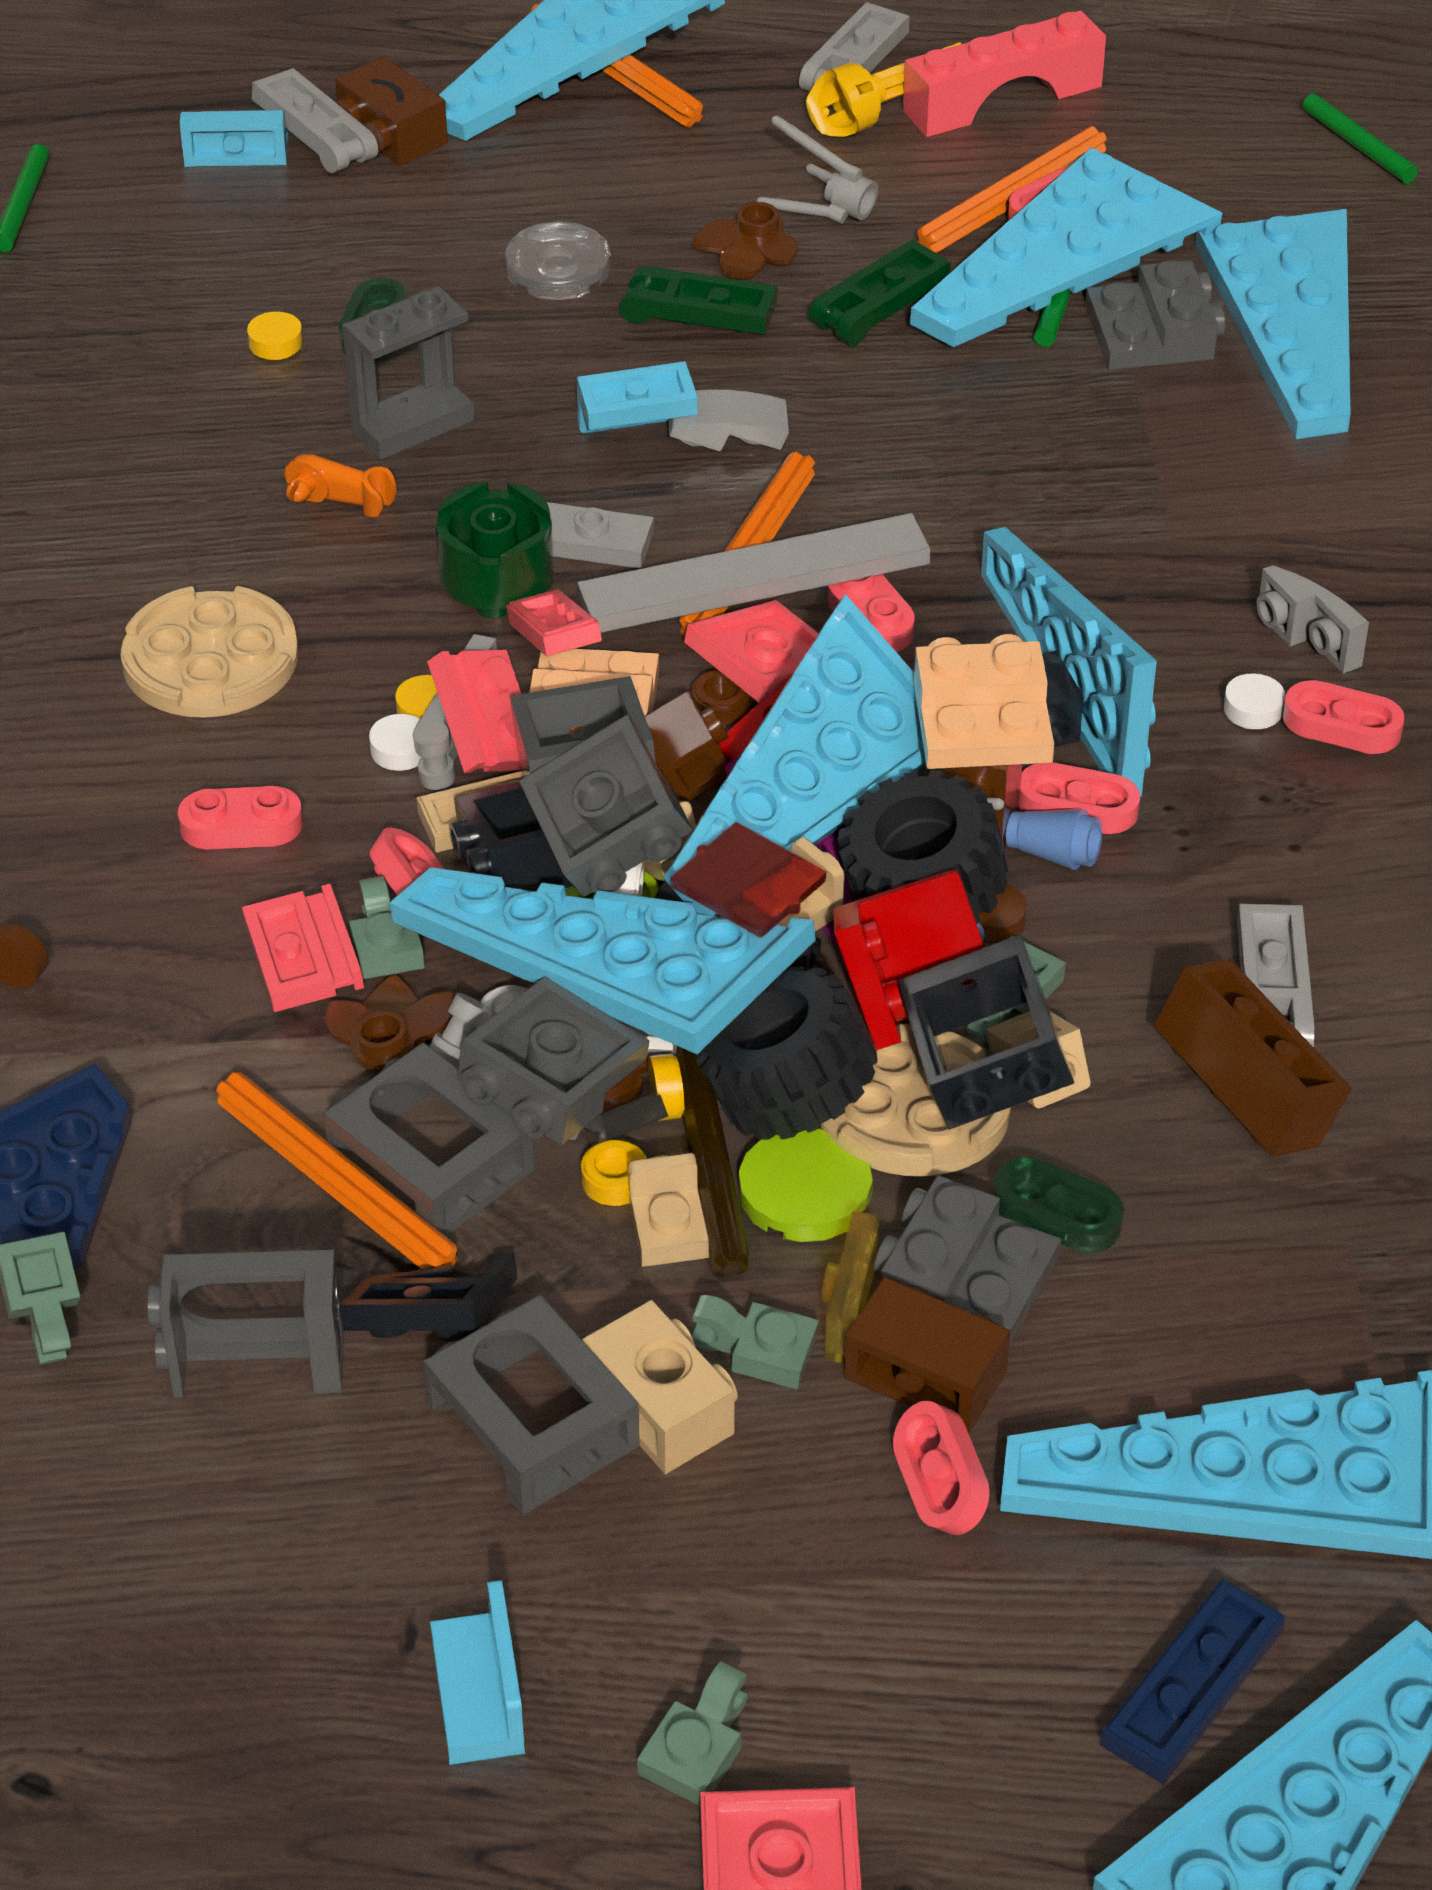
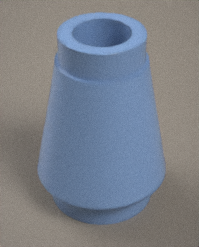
M1085 809L1013 811L1006 828V844L1008 847L1019 849L1071 870H1077L1080 865L1093 866L1098 858L1102 842L1101 820L1097 817L1089 816Z

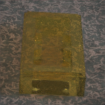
M853 1211L840 1264H827L821 1296V1303L829 1305L826 1316L825 1361L845 1364L846 1334L867 1304L874 1276V1263L878 1253L879 1220H876L877 1215Z

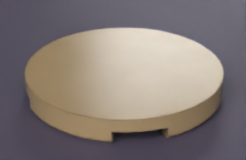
M190 586L160 596L145 605L131 618L125 627L126 636L121 647L123 675L130 689L141 700L159 710L187 717L225 716L248 710L263 703L285 686L294 673L298 661V642L295 625L288 612L267 595L241 586H236L234 592H195L194 587Z
M900 1024L901 1043L877 1050L878 1062L873 1065L875 1070L874 1077L870 1083L862 1086L865 1093L856 1103L848 1104L844 1108L845 1113L835 1120H827L821 1124L820 1128L843 1150L858 1159L870 1163V1168L903 1176H934L967 1168L988 1156L999 1145L1006 1134L1011 1107L949 1130L929 1087L911 1024ZM950 1031L937 1036L948 1071L985 1058V1049L963 1036Z

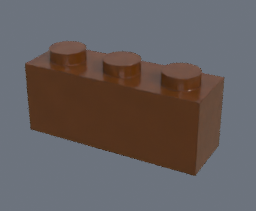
M1231 959L1184 967L1154 1024V1027L1173 1047L1174 1052L1190 1065L1210 1087L1214 1096L1229 1108L1249 1130L1256 1143L1266 1149L1272 1157L1319 1147L1352 1089Z

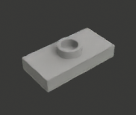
M547 502L552 522L553 557L642 569L654 534V517L607 511L594 507L586 508Z

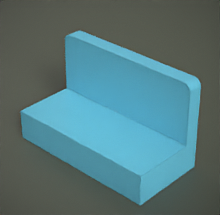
M284 110L181 112L179 124L185 167L287 165L289 130L285 127Z
M686 361L577 377V423L581 433L665 422L672 418L698 415V397Z
M502 1580L487 1582L489 1613L430 1621L450 1765L525 1754L522 1704Z

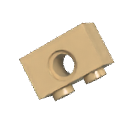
M652 1300L582 1339L585 1345L639 1403L640 1446L665 1475L734 1434L735 1401L738 1395L730 1375L722 1366L718 1364L711 1365L696 1349L694 1340L685 1325L678 1319L670 1320Z

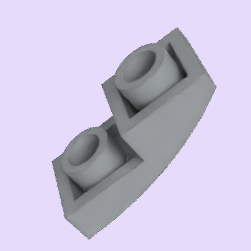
M697 390L698 415L668 419L670 437L680 439L690 446H704L717 451L722 450L729 435L738 437L752 445L762 444L781 450L789 434L786 400L747 391Z
M1273 565L1264 568L1262 571L1260 594L1257 598V613L1262 622L1268 628H1272L1289 647L1310 640L1316 651L1321 655H1325L1342 674L1362 667L1369 622L1341 598L1311 580Z

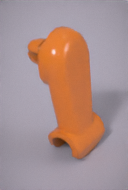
M315 454L296 456L285 467L284 474L288 483L286 496L289 500H294V502L306 500L317 503L325 499L363 506L365 516L378 517L383 511V505L390 506L396 499V482L392 472L386 467H373L362 471Z

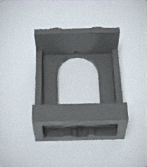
M440 286L421 291L415 296L385 308L371 311L365 316L343 324L352 432L380 460L474 421V403L454 382L451 333L452 327L469 321V314ZM418 342L421 385L378 402L374 359Z
M421 1043L402 1058L389 1062L381 1073L353 1093L340 1097L329 1110L323 1113L326 1140L344 1155L351 1150L411 1197L415 1201L416 1213L447 1236L534 1171L533 1138L528 1137L518 1128L513 1114L494 1102H490L488 1105H479L473 1102L465 1094L461 1082L457 1080L458 1069L426 1044ZM430 1093L435 1094L485 1133L440 1167L387 1126V1124Z
M334 1249L163 1255L161 1284H149L148 1319L150 1327H162L156 1329L157 1370H169L173 1398H184L186 1361L310 1358L314 1394L342 1393L344 1334ZM304 1281V1317L209 1319L190 1312L185 1308L181 1300L189 1290L208 1284Z
M541 1295L517 1308H509L501 1312L488 1325L459 1341H451L443 1345L433 1356L423 1361L427 1405L434 1411L448 1403L505 1469L506 1496L522 1516L640 1446L639 1403ZM541 1350L589 1404L533 1437L485 1381L534 1352Z

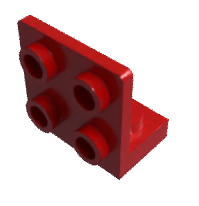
M955 869L833 908L834 933L876 1051L901 1043L900 1021L909 1019L897 980L985 948L960 873ZM966 980L962 983V985H969L973 983L974 980Z

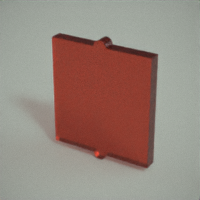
M735 822L708 846H698L697 855L671 877L670 887L762 938L789 913L798 914L800 912L801 903L826 882L827 872Z

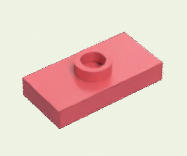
M559 589L512 601L506 605L509 624L545 656L602 641L599 622Z

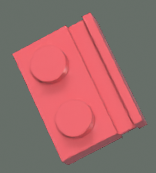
M507 650L461 651L457 655H450L449 651H441L427 661L464 773H471L476 769H484V772L523 770L517 751L510 696L519 695L521 691Z
M331 884L321 886L322 893L305 897L304 892L300 891L242 907L245 925L274 1012L336 996L335 989L352 984L355 990L364 988L362 972Z

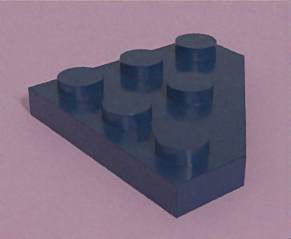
M96 1064L0 1111V1244L65 1232L74 1269L83 1265L131 1124L129 1103Z

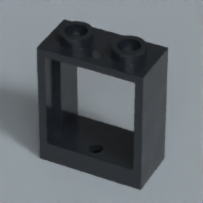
M519 781L454 797L457 821L449 823L450 839L457 858L467 859L470 873L502 877L505 887L537 891L541 883L563 885L565 888L574 886L563 874Z
M1021 934L897 980L929 1087L949 1130L1074 1084L1039 978ZM966 980H974V982L969 985H962V983ZM1023 1003H1028L1039 1038L948 1071L938 1035Z

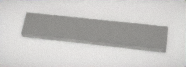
M909 513L577 582L578 598L582 608L599 622L600 632L602 633L930 564V547L914 515Z

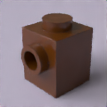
M687 691L645 716L653 738L656 763L681 801L688 802L727 778L724 766L730 763L720 743L728 739L729 735L711 706L701 712Z

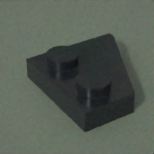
M514 1253L493 1255V1264L483 1274L454 1278L451 1263L436 1267H424L412 1272H396L364 1278L340 1304L344 1331H370V1335L377 1338L396 1337L408 1331H435V1334L442 1338H456L468 1335L479 1327L518 1279Z

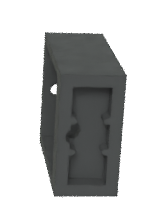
M631 676L510 696L517 751L525 777L625 715H628L637 726L656 763L653 738ZM583 726L580 733L573 734L570 732L572 727Z

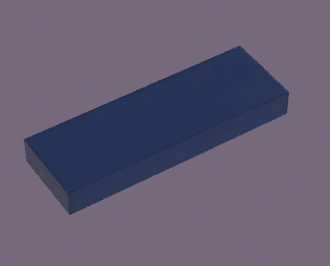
M1222 1579L1102 1730L1100 1746L1164 1785L1281 1634L1286 1616Z

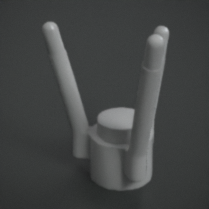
M773 116L771 122L774 126L837 170L831 173L814 164H809L806 167L807 173L827 183L824 198L831 203L827 206L769 197H759L756 202L769 203L780 211L827 217L840 224H843L848 216L857 220H864L875 205L878 195L877 182L862 176V169L846 163L780 116Z

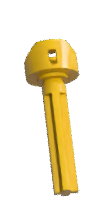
M961 42L956 43V44H953V45H950V46L945 47V48H942V49H946V48H949V47H953V46H956V45H960ZM852 62L825 71L818 78L806 99V107L816 129L824 135L846 137L871 128L878 121L881 103L904 95L905 62L872 75L861 65ZM833 106L836 113L828 116L829 109L827 107Z

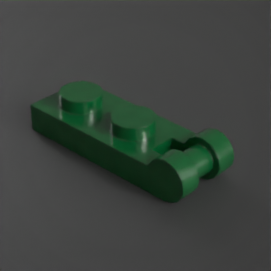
M911 239L818 296L809 309V320L821 329L828 330L832 328L835 330L836 337L849 346H856L865 338L870 328L931 291L949 275L951 261Z
M641 266L634 271L629 283V290L625 292L620 302L619 310L623 318L632 323H643L649 317L678 321L686 325H704L730 329L738 333L765 335L777 305V286Z

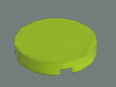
M816 1129L809 1133L805 1130L798 1132L795 1137L781 1139L779 1135H775L769 1140L761 1139L746 1152L739 1169L741 1207L753 1224L766 1232L768 1226L774 1230L783 1232V1239L796 1242L824 1241L850 1231L860 1221V1214L866 1209V1206L867 1208L869 1207L872 1198L873 1179L870 1163L846 1152L823 1129Z

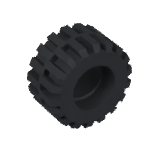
M918 771L904 773L905 779L896 782L889 778L878 783L880 790L875 793L866 791L857 800L860 808L848 810L843 819L846 828L840 829L838 843L841 849L839 853L854 901L955 869L960 873L977 924L980 923L979 914L981 912L991 913L998 905L996 895L1005 892L1007 885L1005 873L1009 872L1008 863L992 803H988L986 794L978 786L970 788L968 779L958 775L948 780L942 771H930L928 776H919ZM937 852L936 854L923 859L910 860L922 854Z
M803 966L790 967L785 972H782L702 1051L695 1054L696 1062L731 1125L734 1124L737 1130L746 1136L754 1133L757 1139L769 1140L775 1135H779L781 1139L793 1138L798 1132L805 1130L808 1133L821 1128V1124L827 1120H835L846 1112L844 1108L848 1104L856 1103L865 1093L862 1086L872 1081L875 1074L873 1065L878 1062L874 1042L842 981L834 974L828 976L824 969L814 967L805 971Z

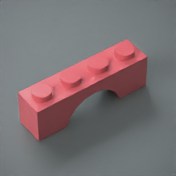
M1080 10L1077 12H1066L1059 17L1038 23L1020 25L1013 30L992 36L977 37L970 42L946 49L931 50L924 55L905 60L903 112L926 137L971 125L983 101L999 86L1018 77H1038L1058 99L1102 87L1106 35Z

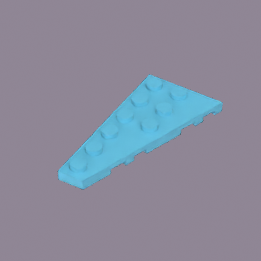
M544 0L439 94L446 104L447 134L466 141L515 115L516 105L537 94L541 98L546 99L559 92V82L575 74L584 79L645 47L647 36L666 26L675 31L689 23V14L704 6L708 10L713 11L724 5L725 0Z
M1091 147L911 307L910 324L946 344L956 347L1005 325L1007 316L1028 306L1032 310L1037 311L1051 304V298L1055 294L1067 289L1075 294L1087 287L1140 265V258L1145 254L1159 248L1164 249L1166 252L1183 246L1184 237L1197 231H1201L1204 235L1214 232L1221 224L1222 212Z
M1347 209L1289 217L1275 216L1267 220L1237 224L1224 223L1219 225L1214 232L1207 235L1197 231L1195 247L1295 440L1348 432L1351 411Z
M1002 527L985 531L981 577L1016 634L1023 642L1040 641L1042 654L1053 651L1058 652L1084 696L1080 732L1082 742L1101 772L1117 774L1131 780L1139 789L1141 797L1144 772L1149 769L1151 762L1148 736L1149 727L1155 723L1156 718L1153 691L1157 660L1009 529Z
M846 594L829 616L663 877L684 902L693 903L696 914L718 917L743 899L744 896L757 889L791 864V845L793 842L805 837L816 846L845 824L843 819L849 809L860 808L857 799L866 791L875 793L880 790L878 783L889 778L893 782L905 779L904 773L919 771L926 766L914 688V672Z
M432 867L389 903L393 923L534 984L546 976L612 1018L695 1054L702 1051L816 941L814 920L791 917L788 926L758 922L757 912L734 909L729 918L696 914L693 903L598 890L593 899L566 896L563 885L541 883L537 891L505 887L502 877Z
M1432 1370L1418 1372L1416 1381L1383 1385L1381 1378L1355 1382L1354 1390L1320 1396L1310 1389L1202 1405L1201 1414L1166 1419L1164 1411L1138 1415L1137 1424L1102 1430L1092 1423L1009 1435L1007 1436L1000 1511L1432 1559Z
M1415 1620L1095 1876L1093 1890H1355L1432 1751V1633Z

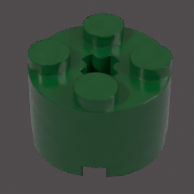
M488 482L476 483L453 492L441 503L436 523L438 574L441 586L453 599L476 608L478 614L485 618L494 619L508 614L506 605L509 602L541 594L552 587L554 583L552 522L549 505L538 493L519 484L507 483V491L488 490Z

